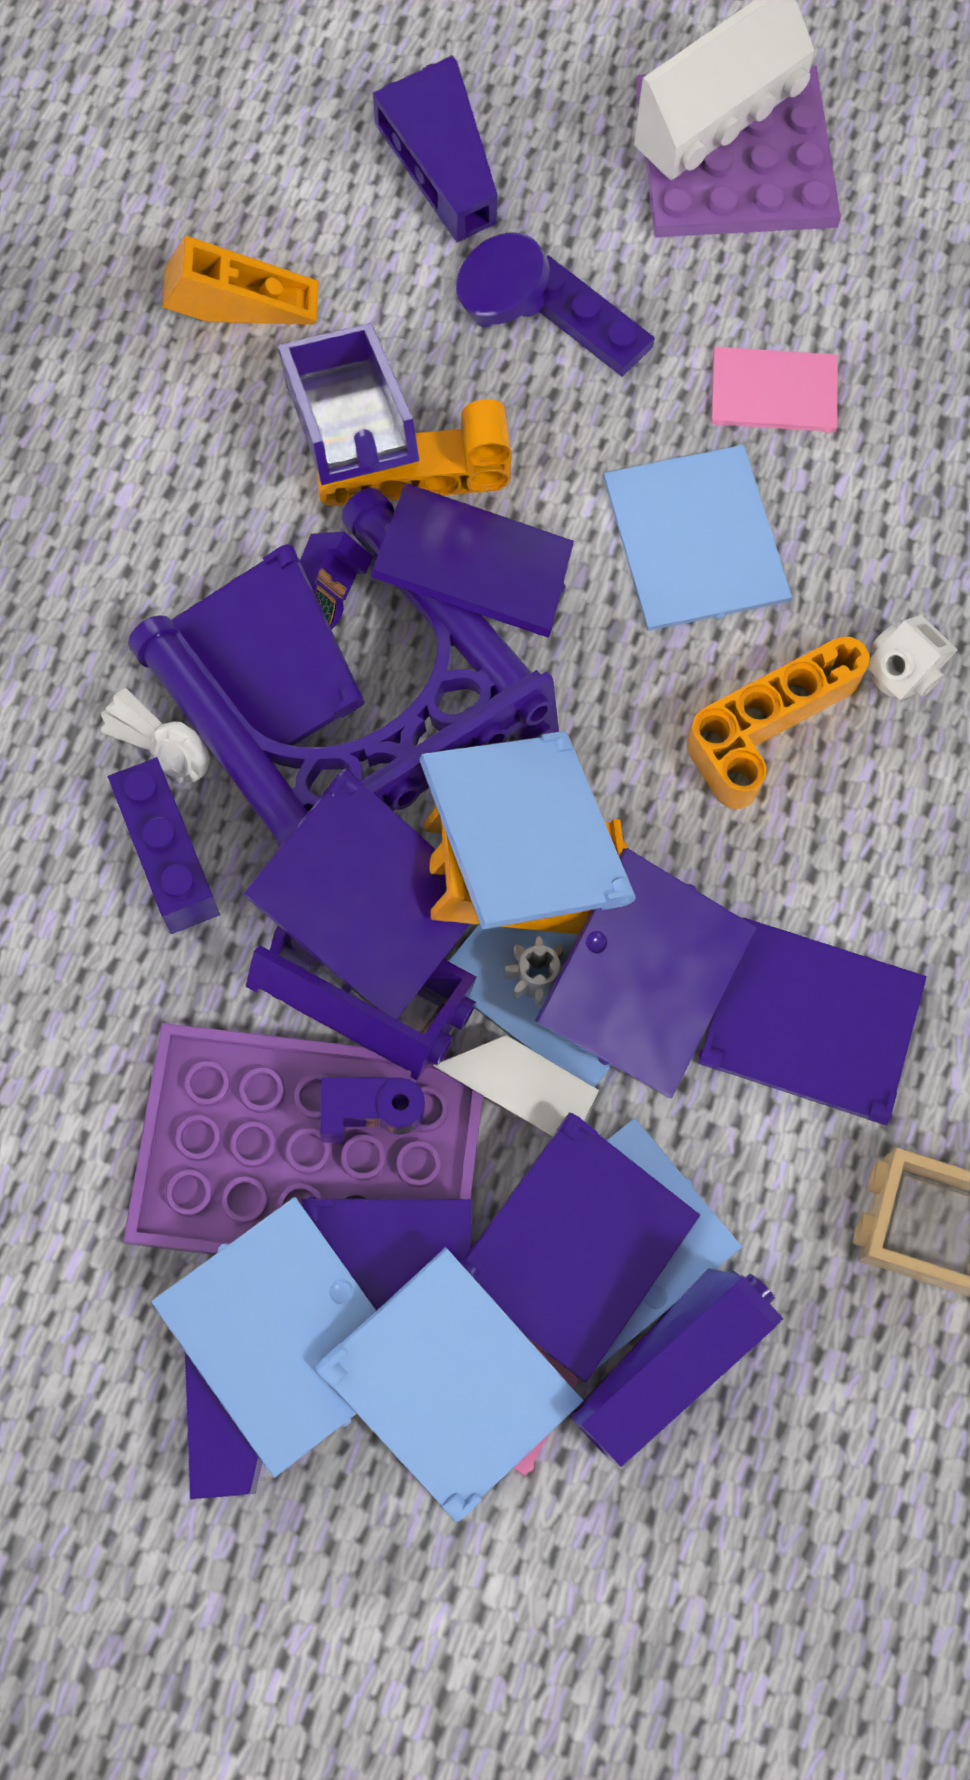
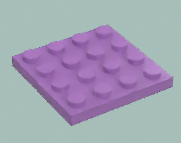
M817 66L810 67V80L800 94L795 97H787L776 105L765 119L759 122L755 120L741 130L730 144L726 146L720 145L706 155L701 164L695 169L685 170L673 180H670L644 155L654 238L838 228L841 214ZM637 75L636 91L638 99V108L640 103L643 77H645L646 75Z

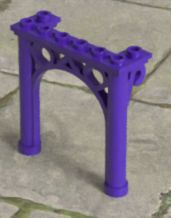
M366 488L351 497L342 511L343 524L366 551L373 556L375 561L386 536L385 526L392 520L394 507L379 489ZM398 587L427 621L437 639V657L427 684L416 700L403 713L377 731L339 745L306 748L276 742L255 730L233 704L169 617L158 615L142 621L132 631L128 640L129 649L142 666L152 670L278 841V848H280L320 799V796L310 792V788L322 770H344L347 768L393 811L402 810L413 804L421 793L429 789L419 761L422 754L504 743L508 738L510 742L540 738L542 734L559 732L553 677L547 671L543 674H540L538 670L531 672L482 615ZM452 646L459 651L475 671L470 669L452 670ZM468 689L480 695L478 701L473 706L468 707L459 714H447L438 709L446 692ZM430 716L432 726L439 732L417 745L420 737L427 732L425 720ZM368 760L369 767L377 764H389L365 778L360 762ZM273 763L300 769L296 776V787L291 788Z

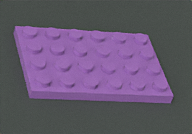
M162 1023L123 1242L134 1246L215 1255L218 1253L220 1245L232 1243L294 1197H296L300 1204L301 1199H307L310 1196L336 1199H471L483 1095L434 1067V1064L429 1062L419 1079L415 1080L410 1077L411 1071L396 1065L363 1046ZM444 1056L441 1062L448 1060L452 1057ZM321 1077H388L410 1079L418 1084L424 1093L425 1111L423 1120L418 1128L402 1135L390 1133L383 1127H345V1142L322 1143L320 1134Z

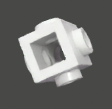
M919 615L904 620L898 628L894 625L888 627L878 636L871 645L875 653L871 656L867 668L874 674L872 677L874 684L886 695L897 697L899 700L916 693L923 697L942 680L944 674L940 671V668L955 654L957 649L926 618Z

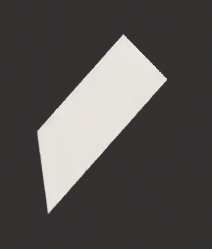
M507 1035L440 1062L438 1066L433 1065L551 1136L555 1134L557 1128L569 1112L579 1116L584 1121L599 1092L595 1087Z

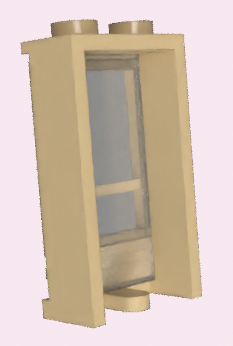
M896 1147L884 1157V1161L876 1159L870 1172L867 1191L873 1192L875 1195L870 1214L862 1212L855 1229L853 1244L861 1246L858 1262L867 1263L970 1297V1171Z

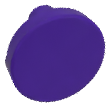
M507 232L495 235L479 244L461 265L456 280L458 299L467 313L481 327L510 322L520 316H534L544 305L542 294L549 279L547 257L539 244L526 234Z

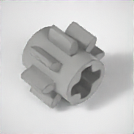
M537 936L535 945L526 950L518 944L514 946L513 954L519 965L510 964L505 966V977L518 979V984L515 986L513 993L515 999L526 994L534 998L536 1008L541 1007L543 998L548 996L563 965H560V959L564 951L563 945L551 949L543 945L541 936ZM530 965L537 970L544 965L548 967L547 979L541 974L533 979L529 977Z

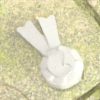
M123 688L113 697V702L101 712V717L105 722V725L101 728L102 733L149 750L154 758L158 757L163 772L177 784L196 782L207 772L210 756L200 735L181 722L175 721L162 724L128 689Z

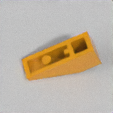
M185 235L165 266L162 308L206 322L314 325L317 321L319 281Z

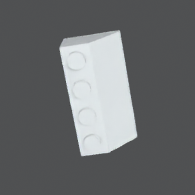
M754 0L643 77L634 146L670 180H673L685 170L695 169L710 152L720 145L726 146L730 144L741 130L755 120L758 122L762 121L771 113L776 105L789 96H797L806 87L810 80L809 71L815 50L797 0Z

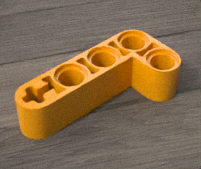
M493 399L477 400L467 404L462 409L461 429L415 433L420 460L418 462L321 485L317 471L318 491L321 502L329 506L346 505L351 497L366 488L379 489L389 501L390 496L392 501L399 500L405 483L437 494L440 492V495L443 496L487 492V487L489 491L503 489L510 481L512 458L504 404ZM352 439L330 441V442L324 443V446H328V445H332V444H336V443H340V442H344V441H348V440H352Z
M845 636L835 638L706 706L696 714L687 738V751L708 786L723 805L729 808L741 809L748 807L756 800L765 780L767 767L755 746L843 700L856 691L870 662L869 652L861 641ZM833 665H835L836 669L831 671ZM789 686H800L809 693V696H798L789 689ZM756 708L766 715V719H753L745 712V709ZM705 731L718 733L723 738V742L710 743L701 736V733ZM733 772L742 773L749 778L751 784L739 786L729 779L728 774Z

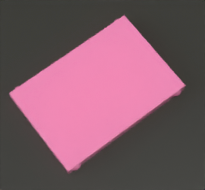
M714 347L711 424H716L717 426L734 425L824 431L825 433L836 432L838 355Z

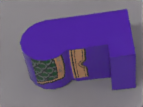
M345 531L310 534L300 559L331 630L342 617L344 610L343 601L346 600L356 575L366 574L373 559V556Z
M321 1077L320 1134L322 1143L345 1142V1127H383L390 1133L402 1135L418 1128L423 1120L425 1111L424 1093L419 1085L410 1079L388 1077Z

